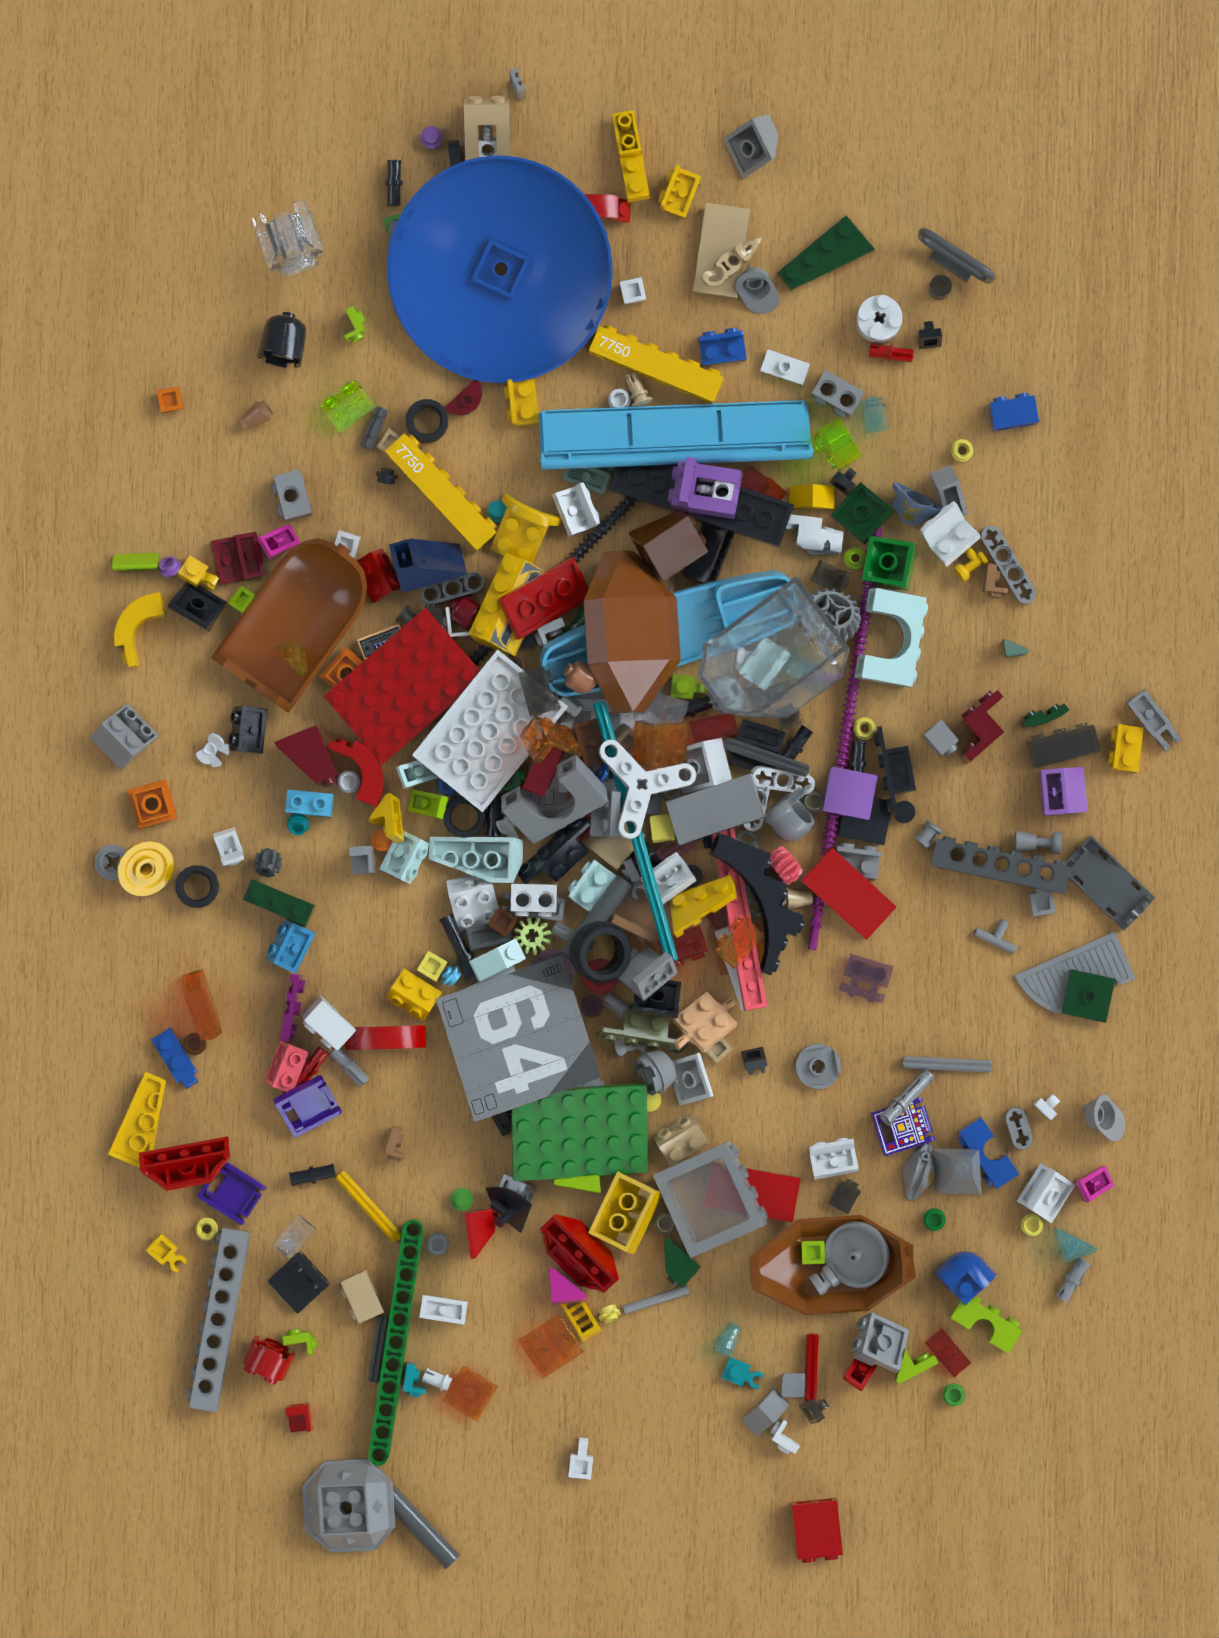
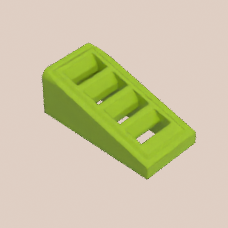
M598 1174L554 1179V1184L557 1186L601 1193L600 1176Z

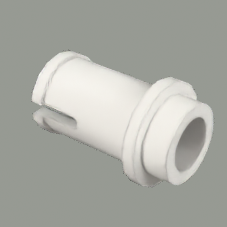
M427 1368L422 1382L441 1388L440 1391H448L452 1378L448 1374L445 1376Z

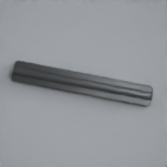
M729 737L724 742L725 750L806 777L809 773L810 766L808 764Z

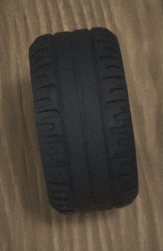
M595 921L582 926L574 934L569 948V957L574 969L581 976L593 982L606 983L619 978L625 972L631 960L632 950L627 935L620 928L607 922ZM609 934L615 945L612 960L601 969H590L586 961L588 945L597 936Z

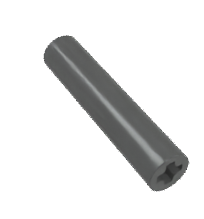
M617 875L560 952L570 959L569 948L574 934L588 923L595 921L607 922L632 890L633 886Z
M394 1485L395 1516L445 1569L448 1568L460 1554Z

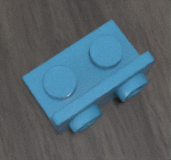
M285 919L277 929V937L274 943H271L268 947L266 959L296 974L315 933Z

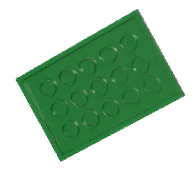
M645 1083L573 1087L511 1109L513 1181L569 1178L597 1174L599 1176L616 1175L617 1171L623 1174L647 1173V1085Z

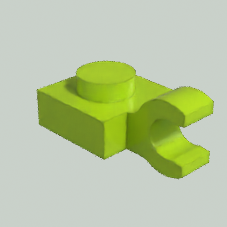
M673 674L671 697L693 699L694 693L707 694L709 692L707 688L709 684L695 683V676Z

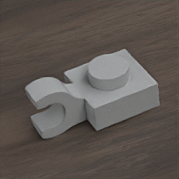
M629 859L623 862L625 868L622 871L627 881L631 880L634 883L632 896L638 900L637 891L641 888L645 891V887L641 881L638 867L633 862V859Z
M1035 889V893L1029 894L1033 917L1056 913L1052 892Z

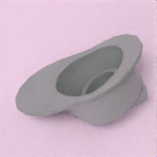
M748 265L746 270L736 280V290L749 310L760 314L769 313L779 303L778 292L764 269Z
M1100 1095L1096 1100H1092L1082 1106L1081 1109L1085 1114V1122L1089 1128L1100 1131L1110 1141H1118L1122 1138L1125 1131L1123 1113L1107 1095Z

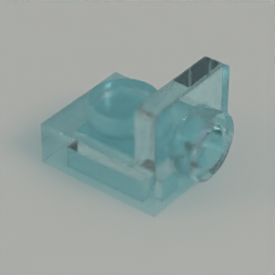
M871 396L867 397L866 400L860 401L863 410L865 433L888 430L886 406L883 398Z

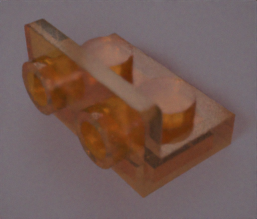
M748 915L743 918L738 917L730 926L732 928L731 932L728 935L724 933L716 941L718 946L714 951L733 969L741 963L764 936L749 921L751 918Z

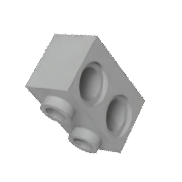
M825 370L811 397L814 398L813 402L822 407L827 405L833 408V413L841 418L847 416L850 418L864 391ZM823 385H829L833 393L825 396L821 393L820 388ZM843 396L850 397L852 405L849 407L843 406L840 403V398Z

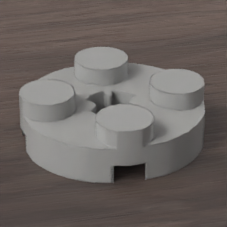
M812 1044L805 1047L799 1053L795 1068L797 1076L805 1085L814 1089H824L831 1086L838 1078L841 1071V1062L838 1054L831 1047L824 1044ZM815 1060H821L820 1063L824 1062L825 1067L821 1068L820 1073L812 1070Z

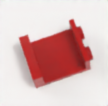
M827 1498L791 1502L797 1559H802L803 1563L815 1562L816 1558L825 1557V1560H836L839 1555H843L837 1499Z

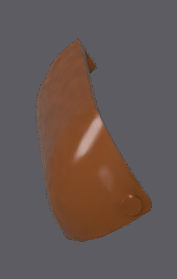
M320 538L304 541L292 548L274 568L211 656V659L289 713L356 620L365 603L367 591L365 573L359 563L349 555L351 550L341 543L336 546L332 542Z

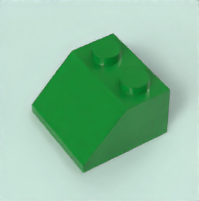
M870 536L862 581L886 588L909 591L917 552L915 543Z

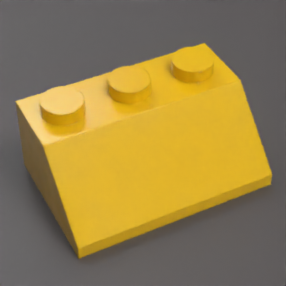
M617 1171L588 1233L627 1253L635 1254L662 1197L660 1191Z

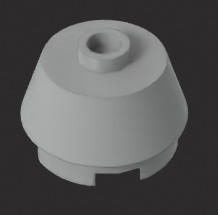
M663 1051L641 1053L640 1057L634 1061L636 1075H641L647 1085V1093L650 1095L664 1093L676 1080L675 1065L671 1058Z

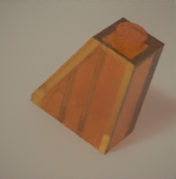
M200 969L182 975L183 994L200 1040H211L218 1037L219 1034H222V1026L204 970Z

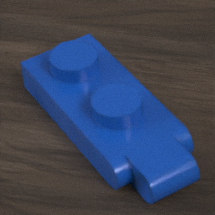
M172 1028L151 1039L178 1084L182 1082L185 1088L188 1089L198 1083L194 1075L197 1073V1069Z

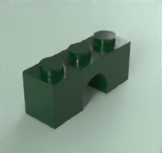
M251 879L243 898L246 902L304 926H308L316 907L312 903Z

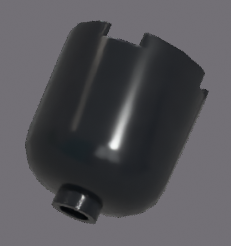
M282 312V315L270 317L264 327L257 358L262 359L264 357L266 358L265 363L286 368L287 364H294V368L301 367L306 340L305 324L295 318L296 315L290 312Z

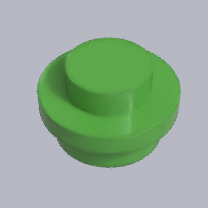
M459 1188L452 1193L450 1201L456 1210L465 1211L471 1207L473 1196L469 1190Z
M951 1383L943 1389L942 1397L946 1404L958 1406L965 1399V1391L959 1384Z

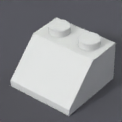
M722 738L707 740L672 750L679 757L675 765L686 763L691 765L696 771L695 781L687 787H682V794L702 790L732 780ZM685 769L680 770L679 778L682 781H688L690 778L689 772Z

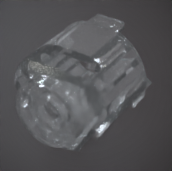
M305 200L292 203L295 213L290 214L288 210L273 215V221L268 223L263 213L253 218L256 229L255 233L268 269L273 272H280L282 278L294 276L319 265L317 259L322 256L324 251L311 211L308 210Z

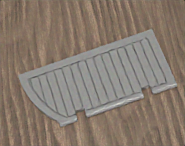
M1115 932L1014 975L1023 991L1037 1004L1052 1011L1053 1015L1062 1011L1070 969L1114 978L1118 986L1135 979Z

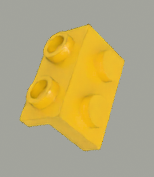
M676 165L675 170L670 169L666 179L669 185L667 190L662 189L658 202L661 203L660 210L686 219L702 176L684 170L680 165Z
M404 968L386 998L393 1005L408 1011L412 1017L425 1021L437 1002L436 999L440 997L442 992Z

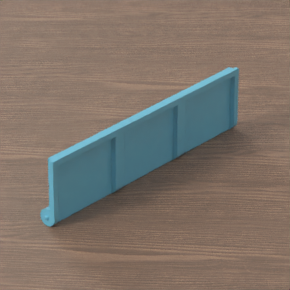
M804 400L542 410V413H538L541 454L539 463H541V470L678 464L679 460L686 461L687 457L696 458L698 464L812 459L814 452L810 438L808 402Z

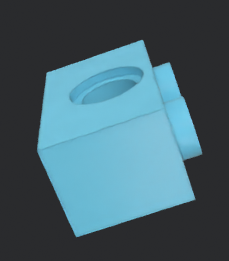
M287 789L285 812L332 817L334 795Z

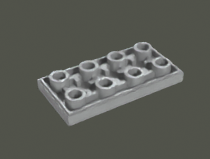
M747 774L666 802L680 846L765 817L752 774Z

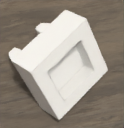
M1052 1094L1046 1101L1038 1098L1033 1105L1045 1117L1052 1120L1057 1115L1053 1108L1060 1100Z

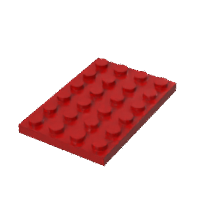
M424 608L323 697L383 765L455 703L480 672V669L429 610Z

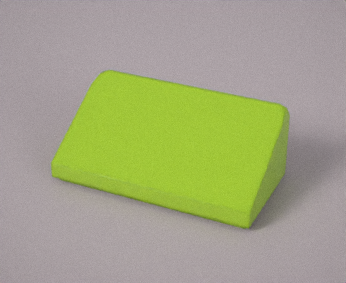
M116 554L113 557L112 569L115 572L158 570L159 554Z

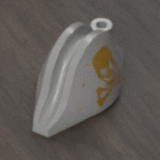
M922 1144L904 1163L902 1177L906 1199L914 1201L935 1179V1160L931 1144Z

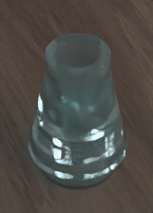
M730 1322L728 1327L714 1342L715 1346L713 1349L729 1358L731 1353L734 1354L742 1328Z

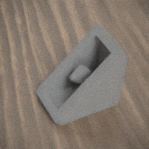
M772 1389L741 1420L758 1436L775 1423L788 1408L789 1404L775 1389Z

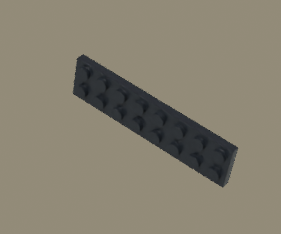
M678 465L616 467L609 491L672 513L678 510L672 509L671 502H668V494L670 488L674 489L675 480H672L674 466L678 467ZM698 482V483H697V486H700V484H701V485H703V484L708 485L707 483H701V482ZM740 487L735 519L687 511L683 512L686 515L691 514L696 521L780 548L794 509V504ZM720 488L717 490L716 495L725 497L729 491L726 488ZM697 491L696 494H695V495L704 496V494H700L698 491Z

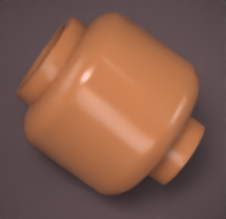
M576 661L573 665L569 663L563 672L565 685L579 694L590 693L597 683L590 667L582 661Z

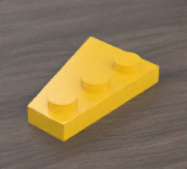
M728 875L683 891L669 900L673 931L677 938L684 934L683 930L692 924L696 926L702 922L700 920L702 917L710 912L715 913L737 898L733 877Z

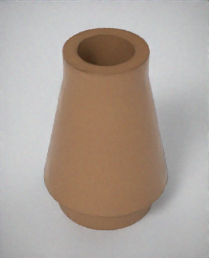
M264 400L261 402L257 401L238 420L244 430H248L270 420L269 417L273 415V412Z

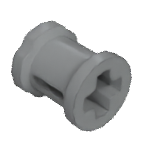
M927 820L925 822L926 826L919 835H915L914 839L929 850L932 842L943 831Z

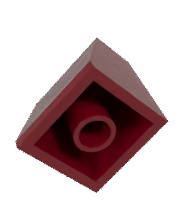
M314 725L274 742L276 747L317 785H322L325 788L337 783L336 778L339 777V773L319 726Z

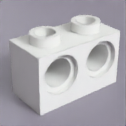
M511 884V912H515V916H529V912H538V917H552V912L556 913L557 885ZM520 894H526L529 897V903L525 907H520L516 903V898ZM543 894H547L552 898V903L548 907H542L539 904V898Z

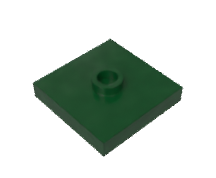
M860 482L835 509L831 517L865 545L869 541L870 536H873L890 518L894 510Z
M1070 969L1061 1013L1106 1023L1115 979Z

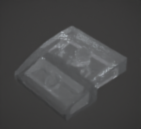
M659 692L645 713L637 712L632 730L635 733L676 746L689 702Z

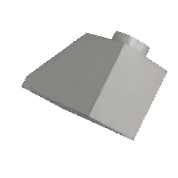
M949 465L931 472V480L940 506L943 508L954 501L963 516L968 514L960 482L952 466Z

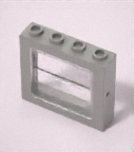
M730 1140L653 1175L690 1258L767 1224V1213L763 1206H759L756 1200L758 1193L753 1185L750 1186L747 1180L749 1177L748 1171L744 1165L740 1164L737 1158L740 1156L735 1144H731Z

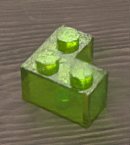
M840 417L816 430L813 443L819 452L823 451L825 456L828 454L826 460L832 469L836 468L839 472L862 458L863 455Z

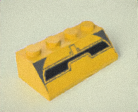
M505 553L469 631V635L474 641L515 657L523 638H515L497 599L545 571L524 559Z

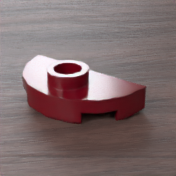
M473 380L444 407L445 410L452 415L458 416L469 415L475 411L480 405L482 398V388L479 381Z

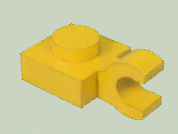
M190 555L177 574L178 577L195 587L201 582L211 590L215 589L219 580L215 575L206 573L209 566Z

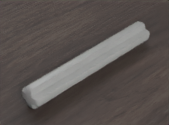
M904 1056L902 1061L903 1068L987 1073L992 1071V1061Z

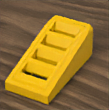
M580 1302L570 1309L567 1308L569 1304H560L582 1342L587 1341L602 1331L585 1302ZM580 1308H584V1311L573 1317L571 1315ZM588 1315L589 1319L577 1325V1321ZM593 1323L594 1326L582 1333V1329Z

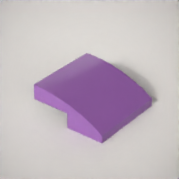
M830 767L822 811L869 820L878 776Z

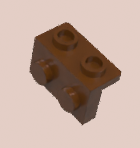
M597 718L581 723H573V729L569 730L572 742H577L579 751L575 752L576 755L588 768L601 765L603 761L599 757L598 752L603 739Z

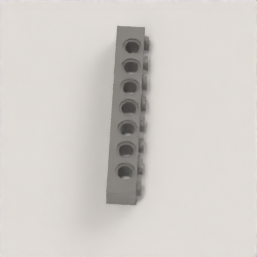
M223 1227L222 1232L218 1231L216 1245H219L218 1254L214 1253L211 1267H215L214 1276H209L207 1289L211 1290L210 1298L205 1299L203 1312H207L205 1321H201L199 1334H203L201 1343H197L195 1351L198 1363L197 1366L193 1365L191 1379H194L193 1388H189L187 1394V1401L190 1402L189 1408L211 1412L218 1411L251 1231ZM226 1246H233L236 1249L235 1257L229 1258L225 1255ZM223 1268L231 1270L232 1278L230 1280H224L221 1277L220 1272ZM223 1290L228 1294L227 1302H219L217 1300L216 1294L218 1291ZM214 1313L223 1315V1324L217 1325L213 1322L212 1316ZM215 1335L219 1338L220 1344L218 1347L209 1345V1336ZM206 1358L215 1360L216 1366L214 1369H207L204 1366ZM202 1380L209 1381L212 1386L211 1391H202L200 1382Z

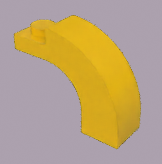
M160 592L148 594L134 600L125 608L117 621L114 644L116 648L124 647L125 650L121 651L122 660L130 669L139 667L135 647V635L138 628L150 619L166 616L163 595Z

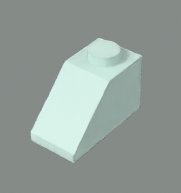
M514 939L469 961L478 982L526 958L517 940Z

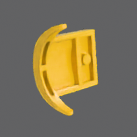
M504 492L502 502L507 506V510L490 550L501 555L507 553L533 564L549 525L560 526L563 524L561 517L531 508Z

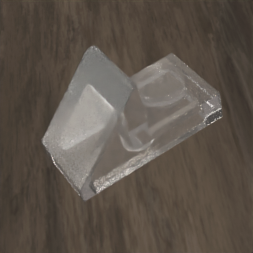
M299 1214L275 1241L273 1246L287 1258L291 1259L316 1228Z

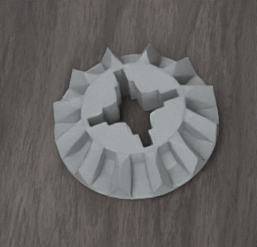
M107 845L99 850L95 857V868L101 877L111 881L119 880L116 875L118 873L117 868L110 867L105 869L110 863L107 855L113 859L119 856L123 857L125 849L119 845Z

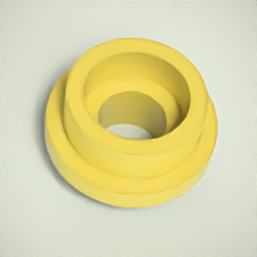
M957 440L951 447V455L956 461H968L973 455V446L967 440ZM964 447L966 454L960 455L958 448Z
M867 717L858 719L853 727L854 734L862 740L872 738L874 736L873 733L876 732L874 721ZM862 725L869 727L867 733L861 732L860 727Z
M203 1218L197 1222L195 1231L200 1239L211 1240L218 1233V1225L211 1218ZM204 1225L211 1227L210 1233L203 1231Z

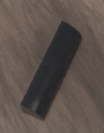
M702 523L699 531L707 541L704 545L708 552L686 566L682 576L697 583L706 584L717 581L735 533Z

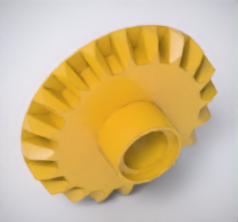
M140 841L137 845L132 844L129 850H125L123 857H119L120 863L117 865L118 873L116 875L121 886L130 894L136 896L152 895L160 891L169 882L174 870V860L170 851L158 841Z

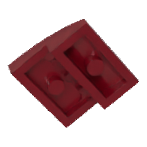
M256 531L210 541L216 574L219 578V586L266 575Z

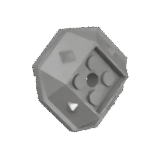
M369 1458L327 1460L302 1486L305 1532L330 1552L376 1550L396 1527L392 1480L378 1466L372 1464ZM344 1502L351 1504V1513L344 1510Z

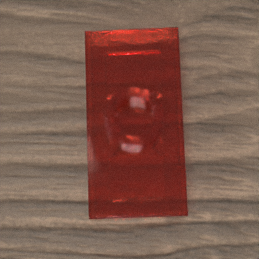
M942 1328L924 1342L953 1377H956L971 1364Z

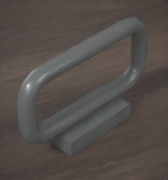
M921 228L918 231V239L933 250L929 257L930 260L966 283L971 275L987 284L994 282L995 273L986 265L927 228Z

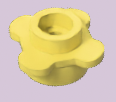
M609 1305L599 1310L600 1322L611 1323L618 1319L617 1316L621 1315L620 1309H617L616 1305Z

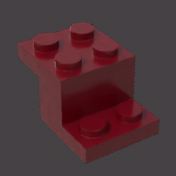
M991 690L978 700L981 704L977 708L973 705L961 715L964 719L960 723L977 741V743L975 741L971 742L962 750L965 754L961 758L966 764L971 762L1004 733L1001 727L987 713L991 707L1004 697L998 690L994 693Z

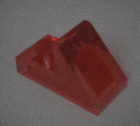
M750 466L741 480L740 487L782 500L787 494L772 478L769 477L768 479L752 466Z

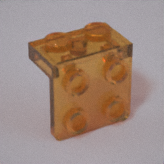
M534 715L528 725L523 728L520 735L532 760L539 764L542 763L553 747L572 755L576 754L578 757H581L583 754L579 747L580 744L572 735V730L566 725L559 726L547 717L540 718Z

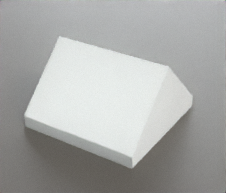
M700 1052L673 1060L676 1080L672 1084L679 1106L714 1096Z

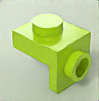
M351 306L345 310L355 330L344 335L347 343L350 341L356 343L364 338L363 335L367 333L362 324L366 320L360 309L356 311L354 306Z
M300 1328L287 1330V1334L282 1336L284 1346L306 1342L308 1355H313L314 1349H317L316 1336L311 1335V1330L301 1332Z

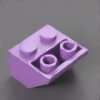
M1084 767L1038 771L1042 816L1088 812Z

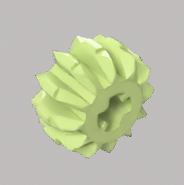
M527 917V926L522 920L519 921L523 930L514 928V931L521 933V936H515L513 940H522L519 946L522 948L524 944L526 945L525 954H528L530 947H533V954L536 955V946L545 951V947L541 944L542 941L550 944L551 941L545 939L544 935H550L551 931H542L548 924L545 922L539 927L540 918L537 917L535 924H532L531 917ZM530 929H535L534 932L537 931L539 937L535 938V942H530V939H526Z

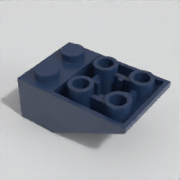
M410 538L389 544L402 593L468 575L458 543Z

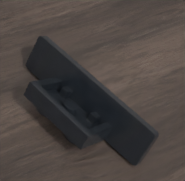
M882 726L877 727V733H873L876 747L880 746L882 755H878L880 769H885L886 777H882L884 790H889L890 799H886L888 812H893V817H898L895 795L916 791L908 746L886 750Z
M586 815L556 832L552 839L539 848L537 853L527 862L522 864L518 875L524 884H528L542 870L557 882L589 852L576 839L591 825Z

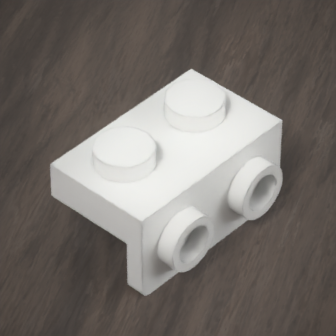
M583 482L552 495L569 537L590 530L600 524L599 514L593 507L590 492Z
M678 853L672 854L653 868L662 904H665L697 881L687 863Z
M840 1138L831 1143L817 1142L809 1147L814 1180L859 1172L853 1139Z

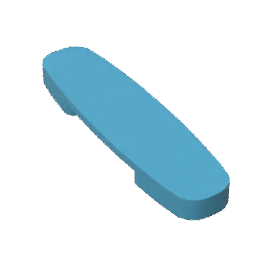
M770 570L722 579L674 592L673 594L677 597L681 661L678 666L711 656L732 647H745L792 625L798 619L801 611V601L794 582L785 573ZM585 625L560 635L547 642L542 648L540 666L549 688L558 695L565 697L581 695L565 685L563 672L569 663L573 665L576 661H582L588 665ZM596 683L590 693L602 691L598 683Z

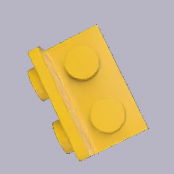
M532 378L518 382H512V379L507 380L508 385L504 386L505 399H510L511 407L506 408L508 422L512 421L513 427L539 424L535 379Z
M1117 724L1116 728H1112L1110 741L1114 742L1113 751L1109 750L1108 764H1111L1112 770L1138 773L1143 727Z

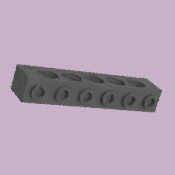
M943 836L942 840L937 839L931 864L933 867L1066 894L1071 867H1067V862L1054 860L1053 863L1044 862L1045 857L1031 855V859L1022 857V852L1009 850V854L1001 853L998 847L987 845V849L978 848V843L970 841L959 844L955 843V838ZM955 849H960L963 851L964 856L960 861H953L951 853ZM975 855H985L986 861L982 866H976L973 863ZM1001 858L1006 859L1008 862V867L1003 871H999L995 867L996 861ZM1022 863H1027L1030 866V872L1025 876L1018 874L1017 871L1018 866ZM1043 868L1052 870L1053 874L1049 880H1042L1040 878V871Z

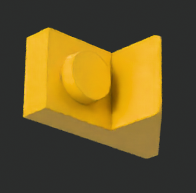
M387 793L369 817V821L376 826L383 825L385 836L393 842H403L400 800L393 794Z

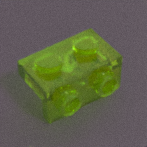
M356 380L345 384L339 393L328 397L323 402V405L320 406L339 433H342L376 407Z

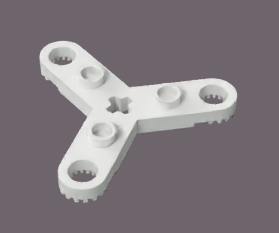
M607 740L599 747V757L628 788L617 829L619 834L625 839H633L640 834L652 794L687 787L696 779L695 769L686 763L645 772L617 741ZM606 746H613L615 748V757L610 758L606 756ZM685 769L689 772L690 778L688 781H682L679 778L680 770ZM637 780L640 782L644 780L646 782L644 785L646 790L643 788L637 789ZM625 822L634 823V833L629 834L624 830Z

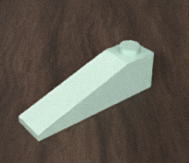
M430 837L429 859L491 883H514L523 861V840L514 837Z

